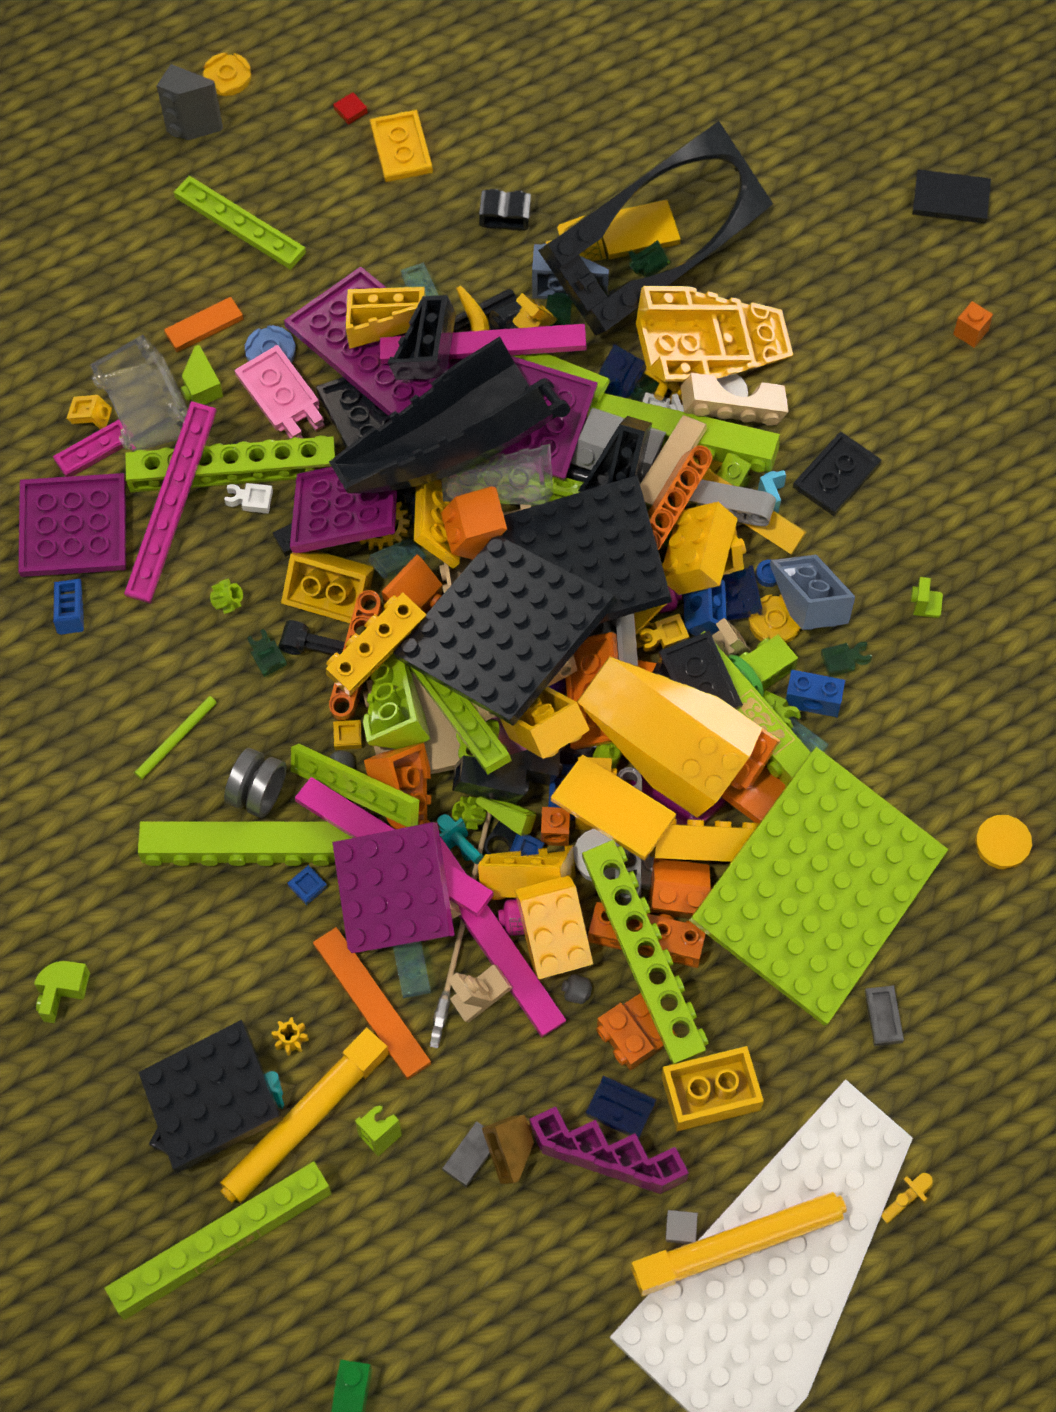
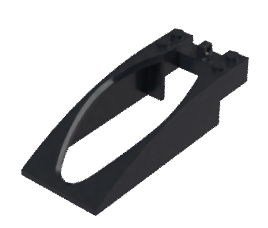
M717 121L571 225L566 231L538 251L596 336L607 331L638 308L641 288L643 286H668L773 205V202L720 121ZM705 160H722L735 166L734 170L738 171L740 175L739 192L729 215L709 242L690 258L675 267L650 277L631 280L610 291V294L606 296L579 254L604 236L609 225L622 207L646 184L677 167Z

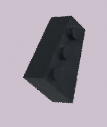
M448 295L423 296L409 321L410 327L404 337L401 336L398 342V350L394 357L391 356L387 362L396 380L434 379L447 371L456 317L455 309Z
M627 416L615 430L578 491L583 492L636 475L640 480L652 423Z

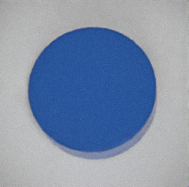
M770 559L760 562L756 569V579L765 587L777 585L770 567Z

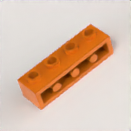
M596 902L588 932V942L622 950L602 903ZM647 914L650 923H656L661 933L662 939L658 941L662 951L667 949L674 963L698 968L706 933L690 921H677L672 916L666 914H659L658 916ZM631 919L626 924L627 928L632 932H637L643 927L642 923L637 919ZM643 945L639 947L638 954L651 957L654 954V950L649 945Z

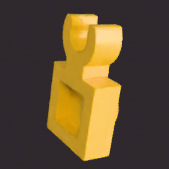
M680 614L656 621L653 625L655 630L646 628L638 634L639 639L643 637L651 639L650 643L644 645V651L653 650L658 643H661L663 649H666L689 639Z

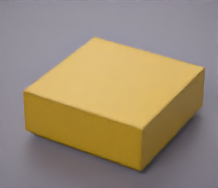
M361 720L333 721L335 750L362 748Z

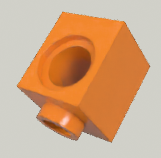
M542 807L541 841L544 842V845L569 846L570 813L563 808Z

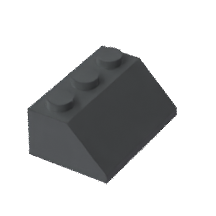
M171 64L157 84L166 131L174 137H180L185 140L221 131L223 125L215 82Z

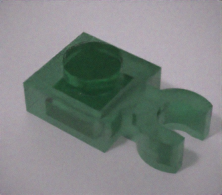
M262 629L260 630L262 634L261 640L254 641L250 635L248 642L254 650L251 654L262 675L265 677L288 664L275 640L270 642L267 632Z
M860 642L853 649H849L847 643L822 649L821 657L828 676L832 677L855 671V663L860 665L870 663L872 660L871 654L863 656L859 653L867 649V642Z

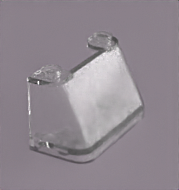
M144 335L137 337L90 365L94 373L91 376L94 384L99 390L103 388L108 393L121 421L123 429L120 430L122 435L119 436V440L126 450L130 449L134 452L178 440L188 408L165 359Z

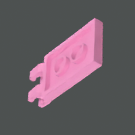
M278 345L234 370L239 381L276 431L282 432L285 430L290 439L295 437L303 439L301 436L302 431L296 423L307 417L310 425L316 432L325 427L322 422L324 419L318 411L320 409L318 407L320 405L318 398Z

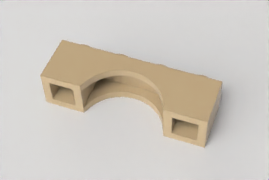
M690 373L681 385L684 413L695 414L696 416L718 417L719 419L741 420L742 422L764 423L769 426L778 425L788 413L784 385L761 382L749 397H739L729 393L713 375Z

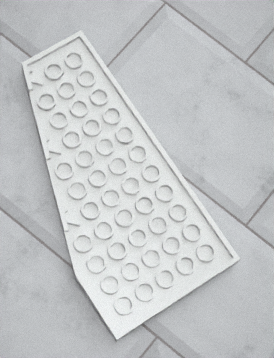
M845 1080L699 1240L832 1191L836 1196L841 1195L845 1202L847 1212L843 1213L844 1220L676 1281L675 1285L649 1294L610 1336V1339L687 1412H795L809 1394L913 1138Z

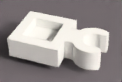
M246 483L244 490L234 484L227 485L228 493L236 494L234 497H225L224 500L227 506L234 507L242 504L243 511L269 514L273 493L272 486Z

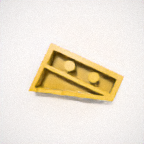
M425 288L348 289L346 333L349 349L379 341L382 337H393L406 333L410 327L409 321L423 296H426Z
M573 845L564 846L565 851L547 853V848L538 849V854L521 856V851L485 854L478 865L479 882L493 891L494 896L491 899L501 900L506 897L516 898L514 891L516 889L569 875L573 881L576 876Z

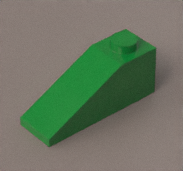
M340 1359L331 1412H365L373 1371L370 1364Z

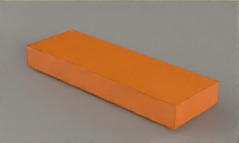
M229 297L164 329V332L175 351L179 352L244 319L243 314L233 299Z

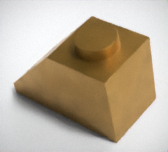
M525 1115L510 1116L482 1128L500 1184L516 1183L520 1180L534 1143L531 1136L532 1128Z

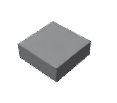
M668 1210L665 1242L683 1244L696 1242L698 1213Z

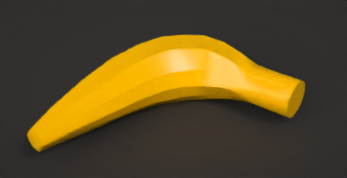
M458 286L456 291L469 319L471 331L489 330L488 320L481 307L462 286Z

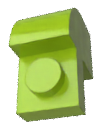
M59 961L48 965L38 974L34 985L38 992L43 993V995L40 994L38 996L36 1011H38L43 1022L55 1023L61 996L84 1000L90 976L86 964Z

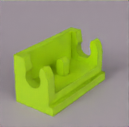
M382 1106L374 1107L363 1118L358 1117L355 1120L359 1137L377 1156L381 1155L402 1136L399 1120L394 1114L387 1117L386 1120L375 1121V1116L383 1110Z

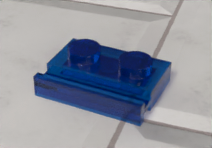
M614 344L598 373L610 380L604 393L628 399L646 368L645 361Z
M753 565L744 570L722 576V580L725 581L727 621L751 617V614L758 613L763 615Z
M603 1076L585 1116L628 1136L635 1133L639 1139L656 1104V1099Z

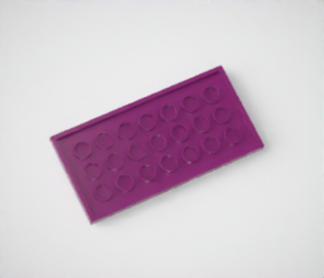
M359 267L286 318L284 324L290 332L389 416L394 411L400 413L411 404L409 399L417 395L420 397L431 389L430 383L437 378L396 380L389 365L381 364L380 340L349 349L346 333L348 289L386 288L365 269ZM406 333L399 334L396 336H405ZM450 359L447 370L463 359Z

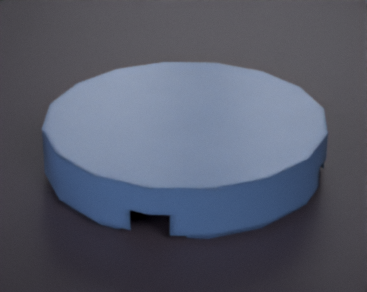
M267 326V328L262 330L261 328L255 330L245 343L248 362L278 345L292 363L296 355L295 342L292 335L284 328L277 326Z

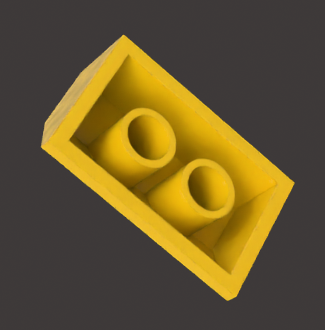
M317 550L302 553L292 552L290 554L281 604L350 623L358 595L363 591L371 589L375 567Z

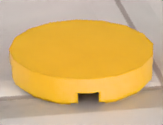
M220 53L211 57L206 62L203 77L215 82L218 95L232 96L242 92L249 85L251 80L250 65L239 54L233 53L234 55H228L227 53Z
M765 595L758 599L751 607L748 620L749 627L758 640L772 639L779 635L787 644L794 640L800 632V626L789 615L782 595Z
M996 815L988 818L980 825L975 838V844L980 858L989 866L997 869L1018 867L1027 859L1032 847V838L1027 826L1019 819L1009 815Z

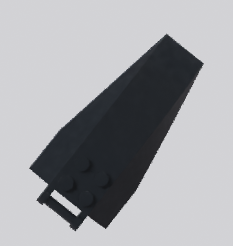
M499 336L453 365L430 383L431 389L420 397L417 395L409 399L411 402L409 406L400 413L396 411L389 415L390 420L378 430L375 427L370 429L362 438L348 446L330 460L329 463L347 493H376L419 486L457 474L495 456L514 443L520 442L535 430L542 428L554 418L567 416L570 412V406L565 400H561L554 390L553 383L548 378H543L529 386ZM542 395L546 396L552 405L548 406Z

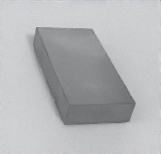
M894 986L865 989L874 1046L903 1043L904 1039Z
M479 1122L474 1124L442 1168L445 1173L466 1188L490 1156L482 1131L484 1126Z

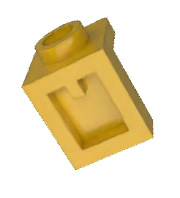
M99 395L73 397L66 419L72 424L93 422L101 430L107 426L112 408Z

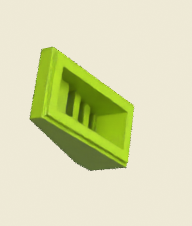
M482 796L477 797L476 803L515 833L520 836L531 833L537 815L534 811L513 803Z

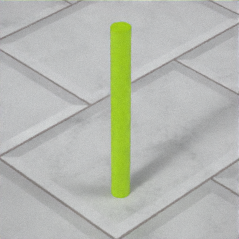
M208 696L134 774L142 780L217 704L215 699Z

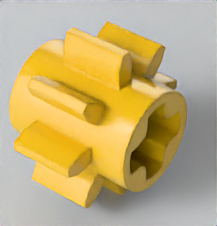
M293 1017L289 1019V1022L282 1023L278 1021V1031L272 1032L274 1039H280L275 1043L276 1050H280L283 1047L286 1050L287 1056H290L291 1051L294 1050L302 1052V1042L308 1041L306 1034H300L305 1030L304 1023H300L297 1026L294 1023ZM293 1032L295 1036H292L291 1040L287 1041L285 1037H288L289 1033Z

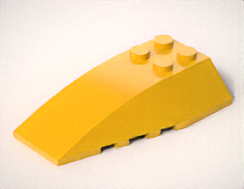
M643 286L641 288L636 319L639 340L646 369L663 382L685 381L690 373L713 375L718 379L793 356L783 313L780 309L756 303L748 305L741 303L740 299L731 297L728 300L718 297L716 293L707 292L704 294L697 292L696 288L688 286Z
M611 656L608 657L577 701L651 787L697 818L713 806L749 759L762 731L761 726L713 694L702 692L689 685L651 673Z

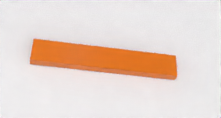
M335 927L313 942L314 947L373 1032L388 1046L389 1055L405 1078L409 1080L430 1066V1059L357 955L349 951L347 941L338 928Z

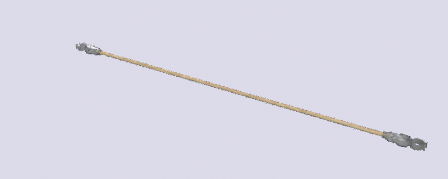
M489 812L486 813L478 851L483 854L492 816ZM474 863L471 876L474 880L477 879L479 863ZM462 920L460 921L445 988L438 1000L433 1016V1024L435 1026L430 1042V1047L438 1048L442 1029L447 1023L451 984L448 979L454 975L465 929V924Z

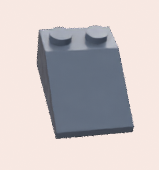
M534 244L532 298L571 300L538 251L546 244ZM580 256L606 296H608L609 269Z
M817 555L770 561V567L789 615L802 630L849 624L855 596Z

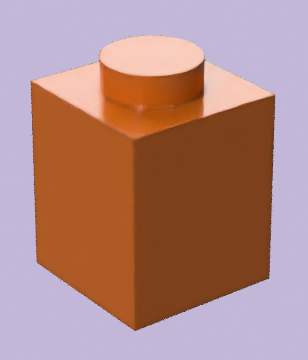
M972 301L958 317L953 335L975 348L988 332L993 314Z

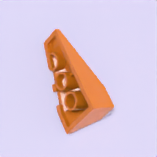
M424 743L382 752L364 760L368 776L419 799L418 825L431 823L427 815V805H431V795H427V779H431V769ZM387 818L393 829L406 828V826Z

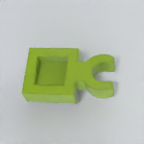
M766 690L764 691L763 698L787 726L792 729V722L788 718L796 717L800 719L799 709L789 706L786 699Z

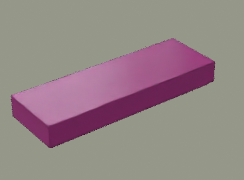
M121 419L54 455L53 458L64 476L70 477L134 442V439Z

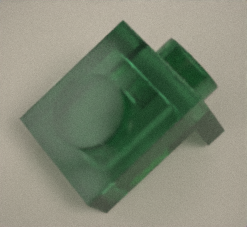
M658 240L638 254L633 250L628 252L632 259L629 262L631 268L636 274L641 273L645 278L653 276L672 263Z
M564 293L548 295L546 309L557 318L556 322L550 326L570 325L572 300Z

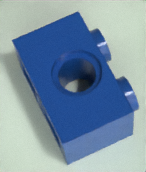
M721 580L720 586L684 594V625L688 633L697 636L704 631H710L711 635L719 631L716 623L723 618L726 619L725 581Z
M791 670L786 700L789 706H794L801 711L838 717L845 680Z

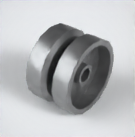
M251 748L245 749L237 759L228 778L224 794L225 803L238 809L246 805L248 813L264 818L273 808L282 789L286 776V762L273 757L265 760L263 753Z

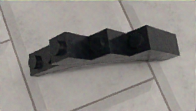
M570 743L560 748L556 755L544 759L529 750L510 755L512 761L488 775L475 757L463 755L455 764L452 791L516 804L523 796H526L529 789V781L550 785L557 777H560L563 763L576 764L578 757H581L582 754L586 757H593L596 746L574 750L570 747Z

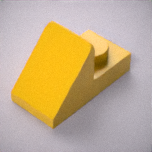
M524 293L516 299V302L522 306L520 312L513 319V323L518 328L550 326L556 322L557 318L540 302Z

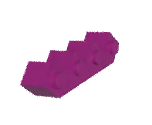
M556 1106L530 1118L532 1134L542 1154L659 1194L687 1182L689 1173L676 1147L648 1159L635 1133L608 1145L596 1120L569 1132Z

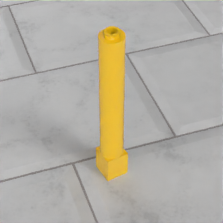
M366 1028L342 1052L343 1057L220 1182L223 1187L220 1190L221 1194L232 1204L235 1200L242 1203L362 1078L366 1079L389 1055L388 1046Z
M832 1191L668 1252L664 1250L632 1262L631 1270L641 1297L675 1285L676 1281L844 1220L843 1213L847 1212L846 1205L842 1196H836Z

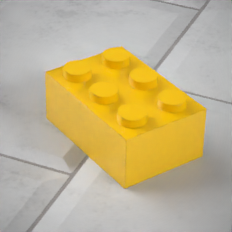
M719 501L683 510L673 526L663 562V569L668 586L678 595L717 587L721 584L738 518Z
M549 687L542 691L514 726L500 719L509 739L543 759L556 755L560 748L568 743L580 740L582 735L589 731L578 703Z
M569 875L514 890L532 968L538 979L593 965L576 886Z
M747 1046L665 1066L662 1069L661 1078L676 1131L761 1111L764 1101Z

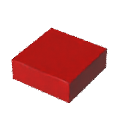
M353 92L333 104L334 110L348 125L368 113L365 104Z

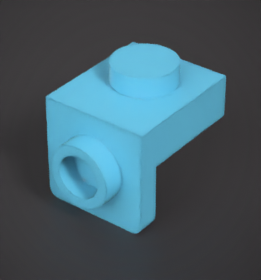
M784 470L766 473L760 477L758 487L759 491L770 493L776 498L773 511L779 513L781 498L777 489L783 488L785 485L786 473Z

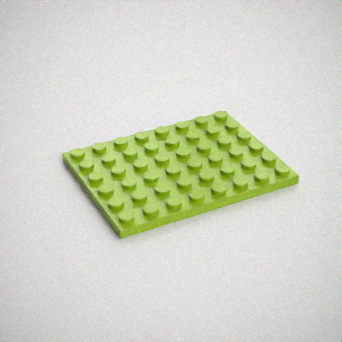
M815 747L689 921L825 1026L837 1012L948 849L818 747Z

